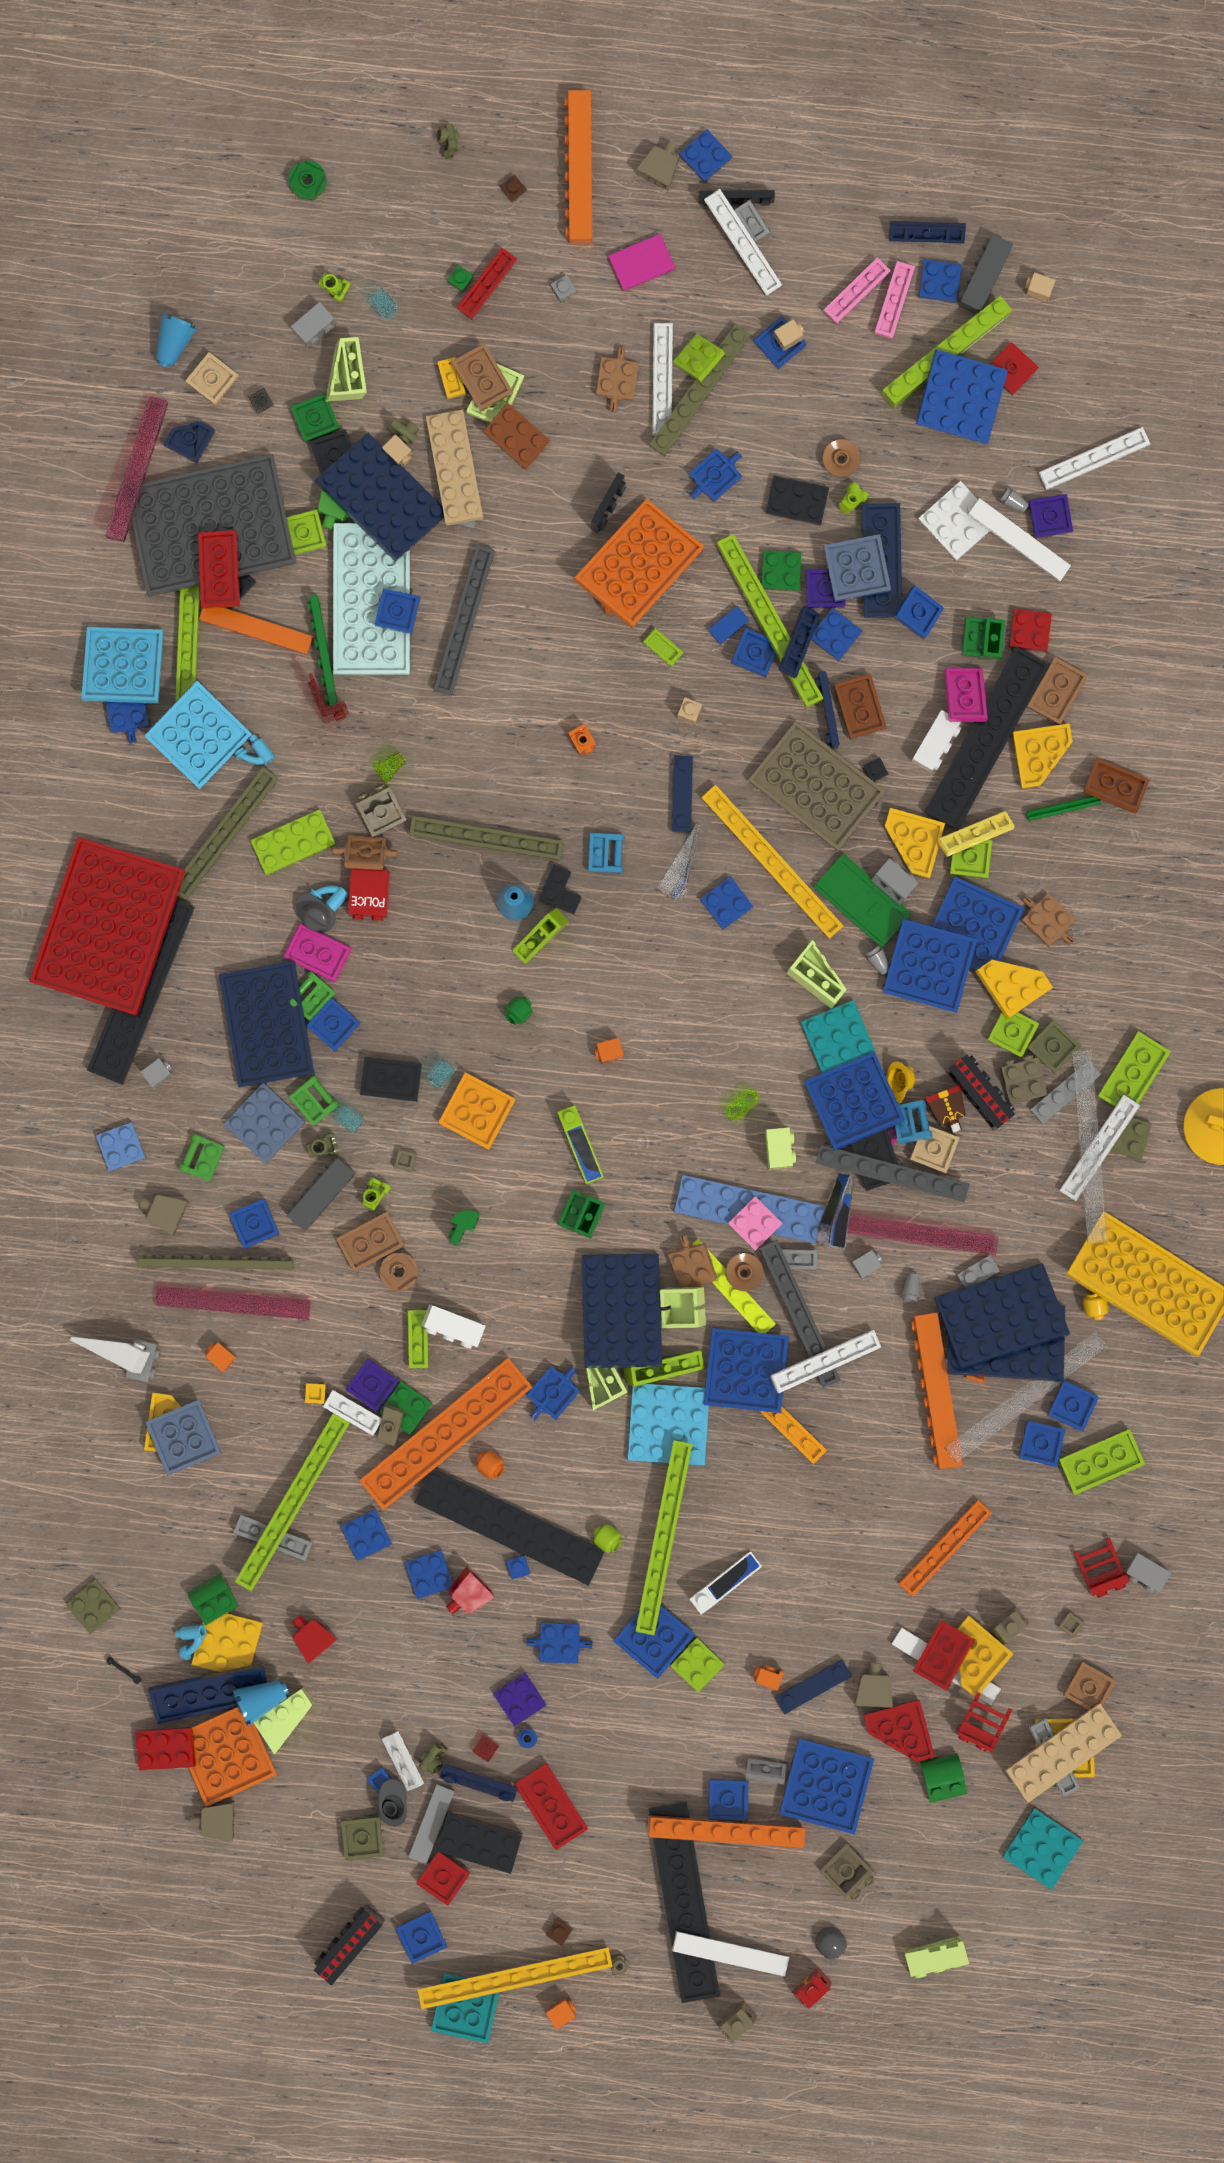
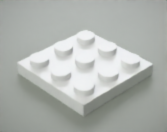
M961 481L918 518V521L955 561L960 559L990 532L968 515L978 499Z

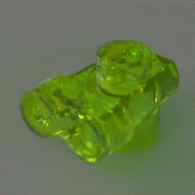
M397 751L385 760L380 759L373 764V767L381 775L382 780L388 783L394 778V774L404 766L406 760Z

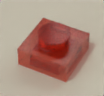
M483 1735L472 1752L489 1762L499 1745Z

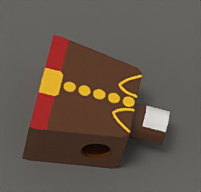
M960 1085L924 1099L939 1126L948 1123L951 1134L962 1130L958 1119L966 1116Z

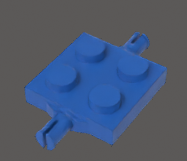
M715 449L689 473V476L697 485L689 493L692 499H695L703 492L713 502L717 501L742 478V475L736 470L734 463L742 458V455L736 451L728 458L718 449Z
M106 702L111 733L125 732L128 735L129 744H132V738L133 743H136L135 731L140 728L149 727L145 703Z
M571 1365L566 1373L563 1374L550 1366L526 1395L536 1405V1408L529 1416L533 1417L536 1421L543 1412L556 1420L580 1392L570 1380L578 1370L574 1369L572 1371L574 1367Z
M541 1623V1633L538 1639L527 1638V1642L534 1643H527L526 1646H538L540 1652L539 1662L578 1664L580 1649H592V1645L585 1644H592L593 1640H581L579 1635L580 1624Z

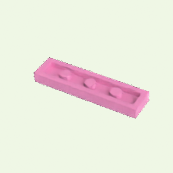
M877 257L823 312L837 325L891 270Z
M897 261L874 334L893 339L915 266Z

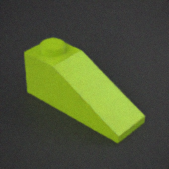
M557 908L552 910L512 951L524 964H527L569 923V920Z

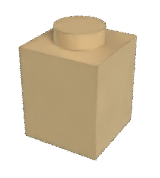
M1034 272L1033 277H1028L1025 288L1028 289L1026 295L1048 302L1056 280Z
M793 319L776 329L773 336L784 352L803 340L804 330L799 322L796 324Z
M396 434L382 447L398 465L403 464L405 466L412 459V450Z
M684 698L677 719L695 725L701 712L702 704Z

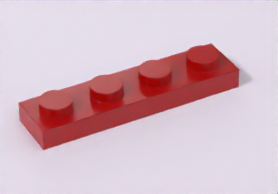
M501 248L459 303L457 310L473 320L516 263L517 258Z

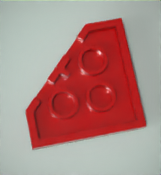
M920 1700L863 1714L868 1734L916 1762L935 1757Z

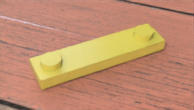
M1004 811L938 838V843L946 857L1013 830L1015 825L1007 812Z

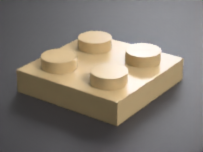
M208 352L185 382L216 406L239 378V375Z
M929 1126L933 1138L918 1140L910 1160L946 1174L960 1137Z

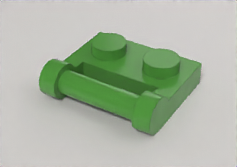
M312 971L307 974L308 977L299 986L302 995L313 982L317 984L302 1002L304 1017L309 1021L336 995ZM293 998L290 1000V1004L293 1007L298 1005Z
M316 1075L289 1096L313 1126L340 1106L337 1100L334 1101L319 1083V1078ZM313 1086L314 1089L319 1093V1095L324 1099V1101L329 1105L326 1109H324L315 1099V1097L310 1093V1091L308 1090L310 1087Z
M192 1134L190 1138L192 1141L183 1163L179 1165L178 1169L211 1182L225 1146ZM202 1143L204 1144L195 1168L192 1169L189 1167L198 1144Z

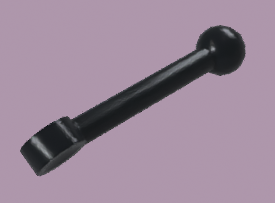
M112 1657L107 1658V1664H112L113 1666L118 1668L120 1671H122L127 1676L132 1678L135 1684H139L141 1682L140 1676H134L133 1674H131L129 1671H127L119 1664L114 1662V1659Z

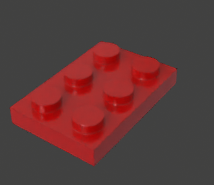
M941 1620L913 1672L947 1691L975 1639Z
M192 1727L135 1731L139 1770L196 1766Z

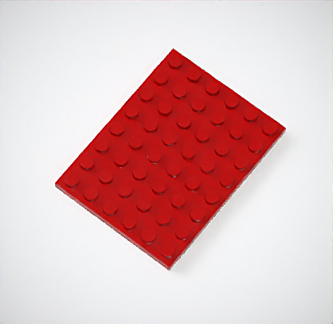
M78 837L29 982L138 1016L186 871Z

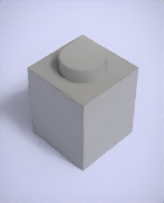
M158 1058L142 1070L141 1073L150 1086L156 1088L172 1076L170 1072L172 1067L166 1060L162 1061Z
M871 1250L854 1260L852 1264L862 1279L881 1268L883 1260L878 1252L874 1253Z

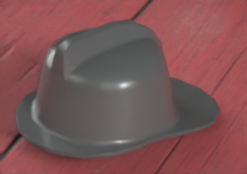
M305 893L296 899L294 910L308 929L326 932L334 926L336 922L334 911L316 896Z
M387 1780L379 1789V1802L376 1806V1812L384 1823L396 1827L404 1823L407 1817L406 1791L403 1784L398 1780Z

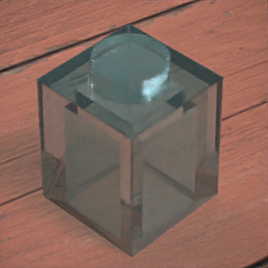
M383 287L368 298L369 305L383 321L386 318H392L397 313V303Z
M440 1059L427 1075V1078L430 1079L428 1083L435 1089L438 1087L443 1089L457 1071Z
M347 1105L344 1107L340 1106L334 1114L336 1116L334 1120L353 1135L365 1121L362 1116Z

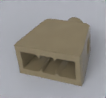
M667 141L663 149L654 146L638 166L637 175L669 191L678 165V157L673 155L677 146L670 141Z
M157 1194L154 1201L144 1197L139 1208L149 1212L146 1217L148 1221L168 1234L175 1236L189 1202Z
M1015 1606L988 1630L1000 1643L1007 1644L1028 1626V1620Z
M870 1662L869 1673H861L855 1698L856 1706L893 1708L890 1678L887 1674H881V1663Z
M234 1802L202 1807L201 1815L190 1816V1827H201V1836L233 1841Z
M743 2001L716 2025L727 2039L733 2042L755 2023L757 2015Z

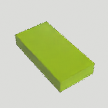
M656 628L643 641V644L670 667L684 654L681 649Z

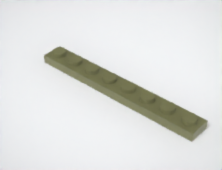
M737 324L733 326L719 346L725 355L702 382L698 380L693 382L651 441L649 447L665 457L751 334Z
M262 767L184 869L186 872L178 895L185 900L188 899L279 780L275 775Z
M412 816L409 833L410 836L559 861L563 847V841L417 816Z
M143 1255V1259H138V1266L294 1269V1262L290 1261V1258L278 1257V1261H270V1257H259V1261H251V1257H240V1260H232L230 1256H220V1260H213V1256H201V1260H193V1256H182V1259H174L172 1255H163V1259H155V1255Z

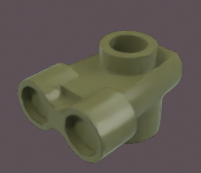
M447 124L444 128H438L436 138L438 143L444 144V158L449 159L453 158L454 152L458 151L457 141L459 133L455 131L454 125Z
M397 418L387 428L392 433L398 435L405 444H412L417 438V432L419 431V428L412 422L406 421L405 424H402Z
M334 1133L324 1134L325 1137L306 1143L309 1157L326 1154L330 1156L338 1155L339 1150ZM314 1145L320 1146L319 1152L314 1151Z
M433 1743L429 1752H425L420 1757L421 1763L419 1768L424 1772H430L432 1775L436 1774L443 1766L439 1759L444 1756L448 1748L442 1743Z

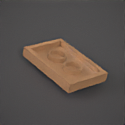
M485 343L452 361L454 368L480 412L513 394L511 387Z
M1055 657L1027 708L1061 725L1088 675Z
M388 1212L336 1238L354 1273L405 1246Z

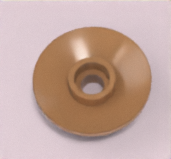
M844 439L835 440L828 444L823 452L825 469L836 477H847L853 474L859 467L861 460L860 452L851 441ZM843 457L845 461L843 463L838 462V458Z
M741 1253L735 1255L728 1262L726 1277L730 1285L735 1289L751 1291L761 1284L764 1277V1269L758 1258L748 1253ZM742 1270L746 1272V1277L741 1276L740 1272Z

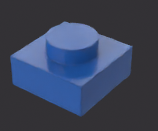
M525 1555L506 1561L512 1580L530 1574Z
M382 1767L368 1777L367 1780L379 1795L380 1787L385 1781L391 1780V1777Z

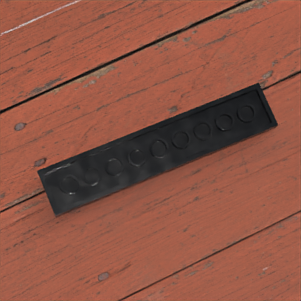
M1016 646L986 700L987 722H974L924 813L957 831L959 830L1050 664Z
M176 900L138 1016L112 1008L87 1071L124 1085L195 907Z
M436 1469L427 1474L414 1502L588 1586L604 1554V1551L597 1546Z
M687 1801L648 1808L649 1815L689 1818ZM653 1838L672 1947L676 1931L710 1939L694 1841ZM673 1952L682 2003L720 1997L713 1960Z

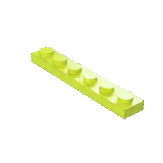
M697 1239L692 1245H699L703 1243L699 1239ZM708 1250L718 1278L712 1283L757 1333L766 1334L776 1323L746 1291H739L730 1285L726 1277L725 1267Z

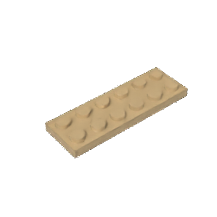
M463 410L426 416L446 526L483 519Z
M1098 1703L1005 1769V1772L1026 1803H1029L1122 1735L1102 1705Z

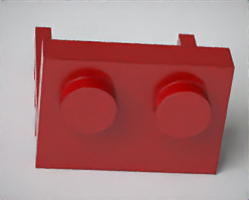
M1110 1537L1106 1538L1109 1546L1081 1557L1078 1550L1074 1551L1089 1593L1092 1596L1096 1595L1097 1598L1107 1595V1591L1115 1588V1591L1126 1587L1125 1584L1129 1582L1127 1575L1123 1572ZM1111 1550L1112 1557L1084 1567L1083 1560ZM1115 1561L1116 1568L1088 1578L1087 1571Z
M977 1692L962 1724L958 1725L956 1734L960 1740L966 1743L970 1741L976 1744L975 1747L986 1752L988 1750L993 1752L1012 1709L1008 1708L1006 1714H1003L979 1702L978 1699L981 1694ZM975 1705L1002 1718L1001 1724L999 1725L973 1712ZM970 1716L998 1729L996 1735L969 1723Z

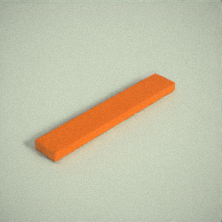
M223 607L202 609L199 621L308 655L313 640L311 635Z
M977 1499L898 1584L913 1597L992 1512Z

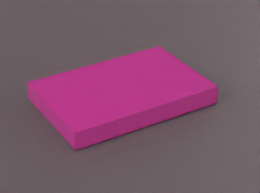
M661 234L608 256L623 292L675 270L674 263Z
M945 668L944 678L949 722H987L983 668Z
M300 923L283 958L295 961V964L335 983L352 948L322 933L312 931Z

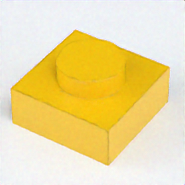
M306 1383L305 1403L325 1404L326 1384Z

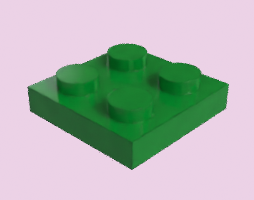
M326 393L291 406L305 443L340 430L330 402H325Z
M764 550L761 584L763 589L799 592L801 552Z
M401 1381L379 1413L383 1415L387 1404L405 1410L401 1429L411 1435L433 1403Z

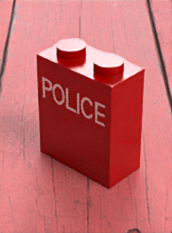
M351 868L348 915L352 916V919L364 920V917H372V921H383V918L388 917L390 871Z

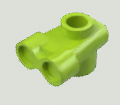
M324 272L318 285L334 296L333 299L341 303L351 282L346 279L342 281L334 275ZM326 281H331L333 286L327 287Z
M851 482L846 488L847 493L839 502V509L845 514L851 513L860 503H864L868 499V492L860 489L856 482Z
M371 1177L367 1184L368 1190L363 1194L362 1206L374 1211L383 1196L388 1194L391 1186ZM371 1198H376L373 1202H370Z

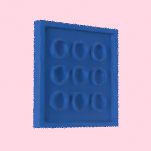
M935 350L915 424L988 444L1008 370L941 350Z
M954 877L932 926L978 938L970 964L971 969L977 970L991 960L1001 961L1024 908L958 877Z
M903 918L883 993L957 1013L978 938Z
M875 1052L804 1081L834 1151L905 1122V1118Z
M712 1328L704 1405L781 1413L783 1392H776L770 1375L786 1368L789 1336Z
M799 1738L779 1814L855 1835L874 1758Z

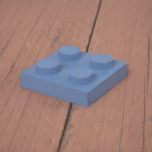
M133 1122L96 1135L109 1172L146 1158Z

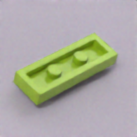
M408 1310L409 1368H429L428 1332H425L426 1328L421 1326L427 1310Z

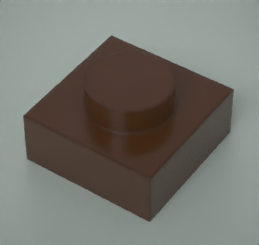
M513 175L500 186V189L511 202L527 191L516 175Z
M556 1918L547 1931L546 1936L562 1946L573 1928Z

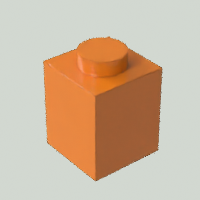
M619 1038L597 1043V1048L594 1049L596 1059H601V1063L624 1058Z
M217 1342V1344L212 1343L206 1350L208 1354L205 1356L222 1372H225L237 1358L220 1342Z
M565 1997L546 2009V2014L557 2030L576 2017L575 2011L577 2008L572 2000L568 2001Z

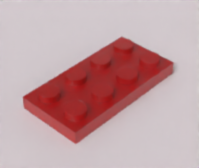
M237 531L199 532L201 608L240 606Z
M547 1763L514 1783L555 1850L589 1829Z

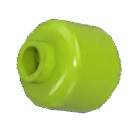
M610 1524L602 1527L598 1526L593 1533L595 1536L594 1544L605 1553L615 1552L622 1544L621 1533Z

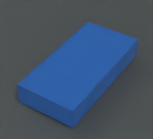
M736 606L709 628L708 631L721 645L747 624L749 619Z

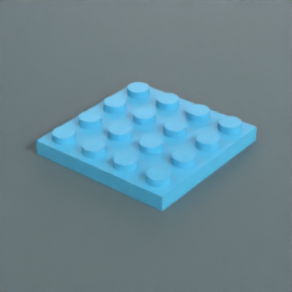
M87 627L82 701L159 704L164 631L158 629Z
M195 681L147 731L144 737L200 789L252 733L198 681Z
M656 1384L633 1386L628 1460L669 1463L673 1440L693 1444L689 1465L705 1466L709 1406L704 1405L706 1388Z

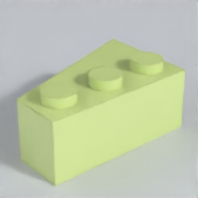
M358 337L340 338L336 343L325 402L362 399L367 393Z
M813 940L786 973L831 1009L847 990L827 963L824 955L820 953Z
M586 1368L593 1410L627 1393L615 1368Z
M304 1687L254 1722L274 1754L314 1704Z
M960 1935L904 1951L911 1977L915 1976V1978L924 1977L927 1973H939L945 1971V1969L969 1964Z

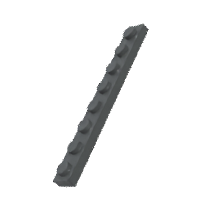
M479 545L476 546L434 691L453 695L495 554L493 549Z
M820 1145L815 1162L816 1164L965 1202L970 1185L966 1182L840 1149L834 1151L832 1147Z
M778 1240L759 1247L808 1357L810 1358L827 1350ZM836 1368L817 1376L822 1388L841 1380Z

